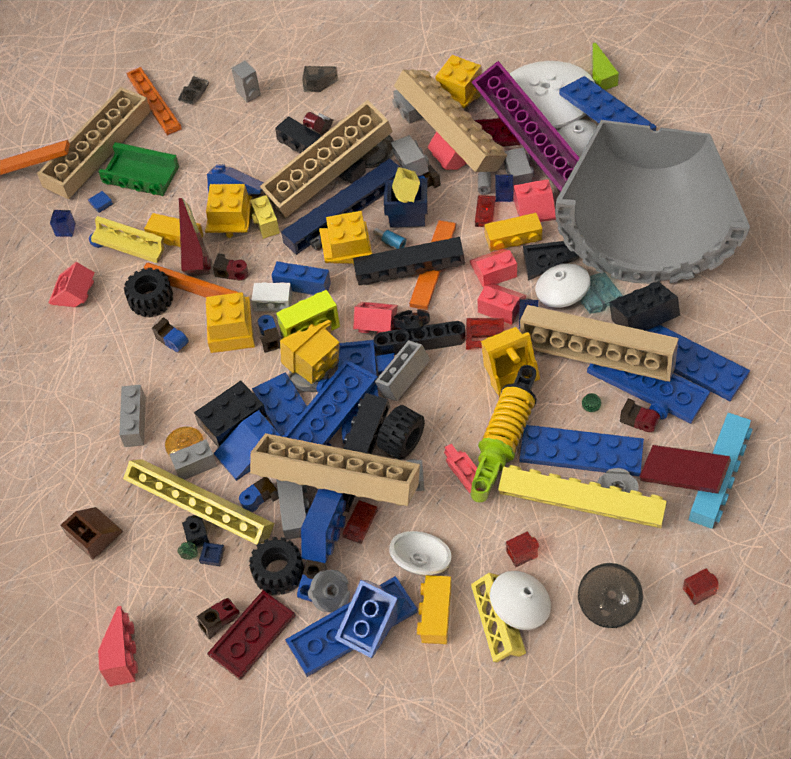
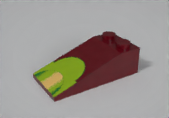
M179 198L181 271L188 276L210 275L212 259H209L189 204L183 198Z

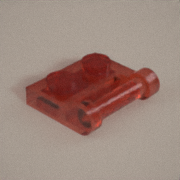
M467 318L466 350L482 348L481 341H472V338H488L504 331V318Z

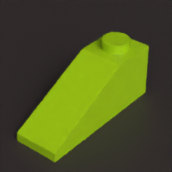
M595 42L592 45V78L595 84L607 90L618 86L619 73Z

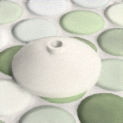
M579 119L564 127L555 129L580 158L597 125L589 120Z
M556 265L540 276L536 283V295L541 303L549 307L561 308L570 306L586 295L590 288V277L588 272L579 265Z
M408 531L400 533L392 539L389 547L390 555L397 565L417 575L428 576L441 573L449 567L452 558L449 547L442 540L424 532Z
M508 571L499 575L491 586L490 601L499 618L506 624L520 630H533L540 627L548 619L551 611L550 597L544 586L533 576L521 571Z

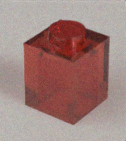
M528 531L506 541V552L515 567L538 557V541L535 537H531Z
M705 568L686 578L682 589L695 606L715 595L719 583L713 573L710 574L708 569Z

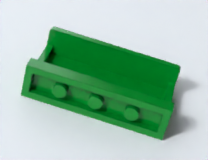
M115 142L112 146L115 154L105 170L100 169L98 171L102 183L164 196L180 167L177 156Z

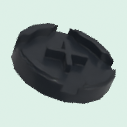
M418 309L414 313H412V310H406L394 316L393 324L396 328L400 329L418 328L430 322L429 312Z

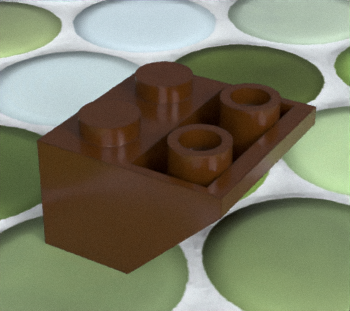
M97 507L75 511L61 524L66 536L92 559L98 556L123 533V530Z

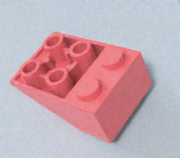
M121 606L117 607L98 649L99 671L110 687L136 682L135 674L138 673V665L133 657V654L136 653L135 641H132V634H135L133 621H130L128 613H125Z

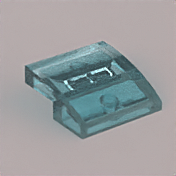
M603 272V274L598 273L589 276L590 288L580 301L591 314L605 311L610 301L623 295L607 274Z

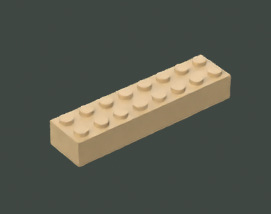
M403 69L394 87L475 172L498 171L507 157L502 146L496 144L492 136L486 133L482 126L475 122L471 115L461 108V104L455 101L451 94L445 91L441 84L430 76V72L424 69Z
M120 87L68 141L70 143L68 154L49 160L37 173L42 187L70 199L114 152L112 147L114 143H122L148 116L151 110L147 98Z
M369 100L365 101L264 182L260 188L279 212L287 218L390 135L393 130L389 121Z
M527 305L520 319L521 334L529 332L533 350L669 382L676 366L679 338Z
M267 433L264 434L251 451L250 474L275 478L279 481L294 482L298 485L313 486L318 489H328L337 493L352 494L357 497L371 498L380 502L395 503L399 506H408L419 485L420 464Z

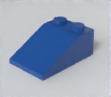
M225 164L215 165L207 173L208 193L210 184H245L248 194H261L262 192L260 186L264 182L232 167H226Z
M259 410L243 420L214 452L216 458L236 481L250 472L251 451L264 434L281 436Z
M360 580L335 640L373 658L397 620L406 598L371 581Z

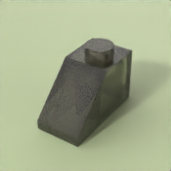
M304 66L302 77L304 92H321L338 81L337 66Z

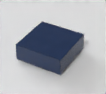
M204 542L199 559L200 564L220 567L225 550L224 545Z

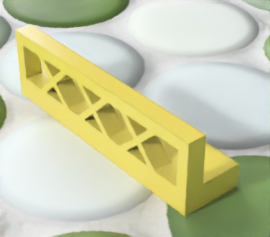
M99 216L96 217V230L91 237L92 242L158 263L164 251L163 237Z
M488 573L472 583L471 587L493 662H499L509 655L520 657L526 654L519 629L506 624L500 619L493 607L490 615L486 612L488 602L491 603V586L499 576ZM483 584L486 585L484 596L481 595L479 589ZM494 621L498 625L496 634H493L491 629ZM499 641L503 642L505 649L501 653H498L497 650Z

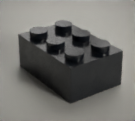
M659 281L653 282L641 289H636L627 295L617 297L609 302L611 318L615 324L644 331L680 316L678 296Z
M241 380L194 412L198 425L218 448L243 420L259 410L265 418L267 417L264 404Z

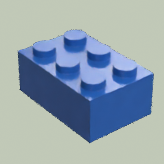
M318 489L301 527L302 559L326 563L329 555H333L335 541L338 542L340 528H344L346 516H343L346 507L343 493H337L328 489Z

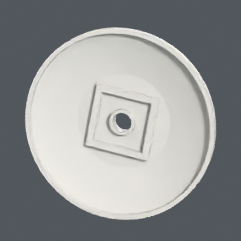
M541 61L527 64L510 73L512 78L554 128L564 127L586 115L559 95V89L583 76L595 83L590 74L584 69L561 61Z

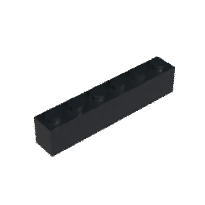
M289 116L275 128L277 140L300 154L322 137V135ZM360 158L342 172L339 177L343 181L352 184L366 173L365 161Z
M460 237L353 258L358 285H369L375 282L423 274L426 271H440L445 268L465 265Z
M368 393L365 394L364 399H361L358 404L359 411L357 416H354L352 419L350 434L347 433L345 436V446L343 449L372 455L380 428L390 409L388 399ZM343 493V500L346 501L345 512L349 513L355 495Z

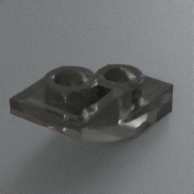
M193 76L188 87L184 86L178 101L194 105L209 84L208 80Z

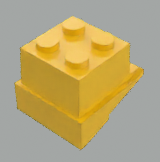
M451 55L435 76V80L441 84L445 91L451 94L455 101L461 104V108L465 109L472 101L481 96L472 84V81L482 74L481 65Z
M210 184L206 207L207 224L205 233H226V236L231 238L233 233L248 232L253 210L250 202L252 196H248L245 184Z
M362 211L326 217L327 228H319L325 263H353L354 265L353 258L372 254L366 221L364 222Z
M243 292L206 297L207 339L210 352L216 353L254 348L255 341L250 297H244Z
M327 320L316 326L311 324L308 330L304 332L299 330L280 340L281 363L293 374L295 372L311 384L320 381L330 368L333 369L339 362V341L331 335V321Z
M514 327L481 341L484 367L490 376L491 386L499 397L504 385L514 384L519 369L524 365L533 366L536 370L535 381L540 380L529 332L521 334Z

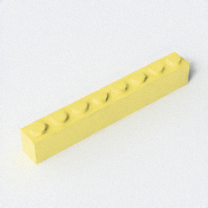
M143 459L129 461L124 480L256 545L264 543L265 539L269 540L275 523Z
M509 465V468L503 467L498 488L499 493L503 495L661 529L667 505L663 497L658 495L646 497L642 496V493L638 491L622 492V489L619 487L610 486L609 489L603 488L601 484L596 482L584 484L576 478L565 480L561 479V476L557 474L541 475V472L538 470L529 469V472L522 471L521 467Z

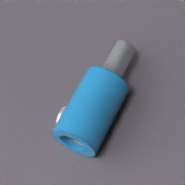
M378 228L374 229L373 233L382 237V242L396 249L405 247L406 238L390 230L384 232Z

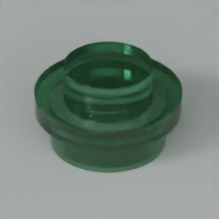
M587 394L582 399V407L587 412H596L601 407V399L596 394Z
M183 542L178 547L177 552L183 559L191 560L198 556L197 546L193 543Z

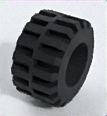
M143 268L139 272H134L133 276L130 275L128 281L125 282L124 292L128 304L135 314H141L142 317H146V315L153 317L154 314L160 315V312H165L167 310L166 307H170L171 301H173V291L169 279L159 269L153 270L148 268V270H145Z
M404 405L394 408L380 428L377 439L379 449L399 460L407 457L414 450L422 436L425 425L424 416Z
M272 537L270 541L265 539L263 544L259 543L256 545L257 550L253 549L251 552L252 556L249 558V567L260 590L263 588L267 593L271 591L272 595H277V592H281V595L286 594L285 591L288 589L289 591L294 590L293 586L300 584L299 579H301L304 571L298 547L294 546L291 540L287 542L286 538L283 537L280 540L277 537ZM283 560L288 562L280 571L270 572L266 570L273 561Z

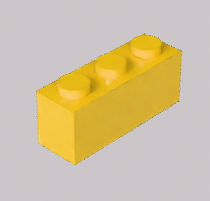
M152 213L144 228L145 232L163 237L164 244L180 247L179 219ZM196 223L201 234V237H203L204 234L202 231L201 224Z
M537 213L484 224L485 238L490 252L542 240L543 229Z
M426 575L425 583H421L420 595H423L424 598L423 602H419V615H422V621L417 623V635L421 636V643L447 644L452 587L451 576Z

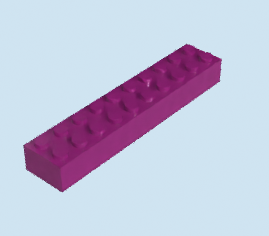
M497 61L473 80L472 84L561 193L579 157L502 64Z

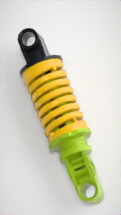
M522 366L519 369L514 384H506L501 389V395L488 423L489 425L486 428L483 439L478 444L481 453L478 457L479 465L470 493L471 498L475 502L481 503L488 499L499 471H502L506 463L515 457L516 447L527 425L526 422L529 420L531 409H533L537 402V398L532 392L536 378V370L533 366ZM477 488H482V489H484L485 491H478V490H476V489H477Z

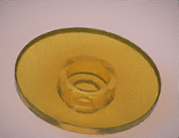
M193 427L177 428L166 438V452L169 455L203 441V436Z

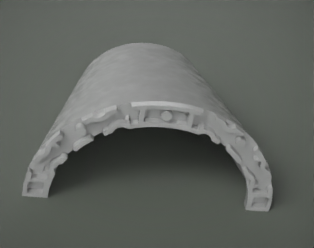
M601 120L556 200L555 216L558 223V231L563 236L564 243L568 249L574 251L583 259L582 262L584 264L594 267L599 273L603 274L605 271L610 273L612 278L632 283L651 284L662 280H670V283H674L680 279L688 280L694 278L695 274L708 268L713 270L721 265L725 258H730L735 253V248L742 245L750 229L748 220L711 134L662 127L658 131H653L650 126Z

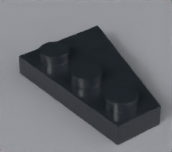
M564 241L523 246L528 280L542 275L556 265L568 264L580 258L574 251L568 249Z

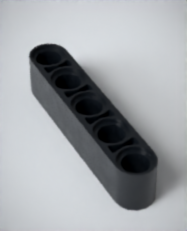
M451 321L413 329L380 332L374 337L375 352L378 356L392 353L397 355L408 340L423 345L425 350L458 346L466 340L465 325L460 321Z

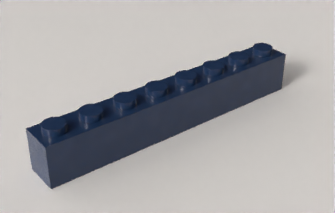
M391 159L381 163L378 167L369 171L347 188L341 190L332 198L327 199L323 204L314 208L311 212L281 231L283 243L297 255L311 245L310 240L320 234L319 228H327L326 217L361 211L382 197L385 192V180L394 179L400 166Z

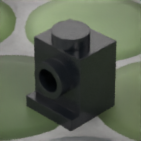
M191 515L186 518V521L182 522L190 550L202 547L204 542L210 543L204 521L201 517Z

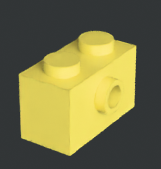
M398 167L392 185L395 196L403 203H408V201L414 203L420 185L418 176L415 171Z
M267 195L250 200L253 214H251L254 224H258L263 239L279 234L278 222Z

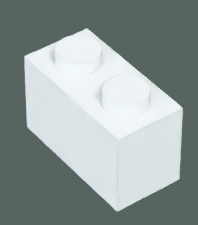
M254 283L252 294L254 311L279 312L284 308L290 307L293 295L290 283Z

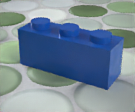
M277 261L271 275L273 283H290L292 292L315 295L324 290L328 291L331 285L330 274L327 269Z

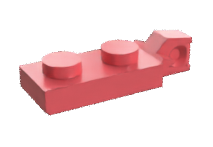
M449 444L445 447L444 451L447 457L446 462L467 491L471 493L477 467L465 452H458L452 444Z

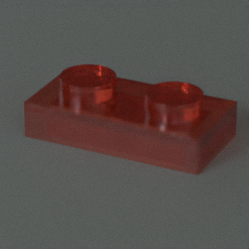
M478 195L475 227H484V224L493 222L495 196Z
M359 500L342 533L343 538L362 544L378 511L377 506Z

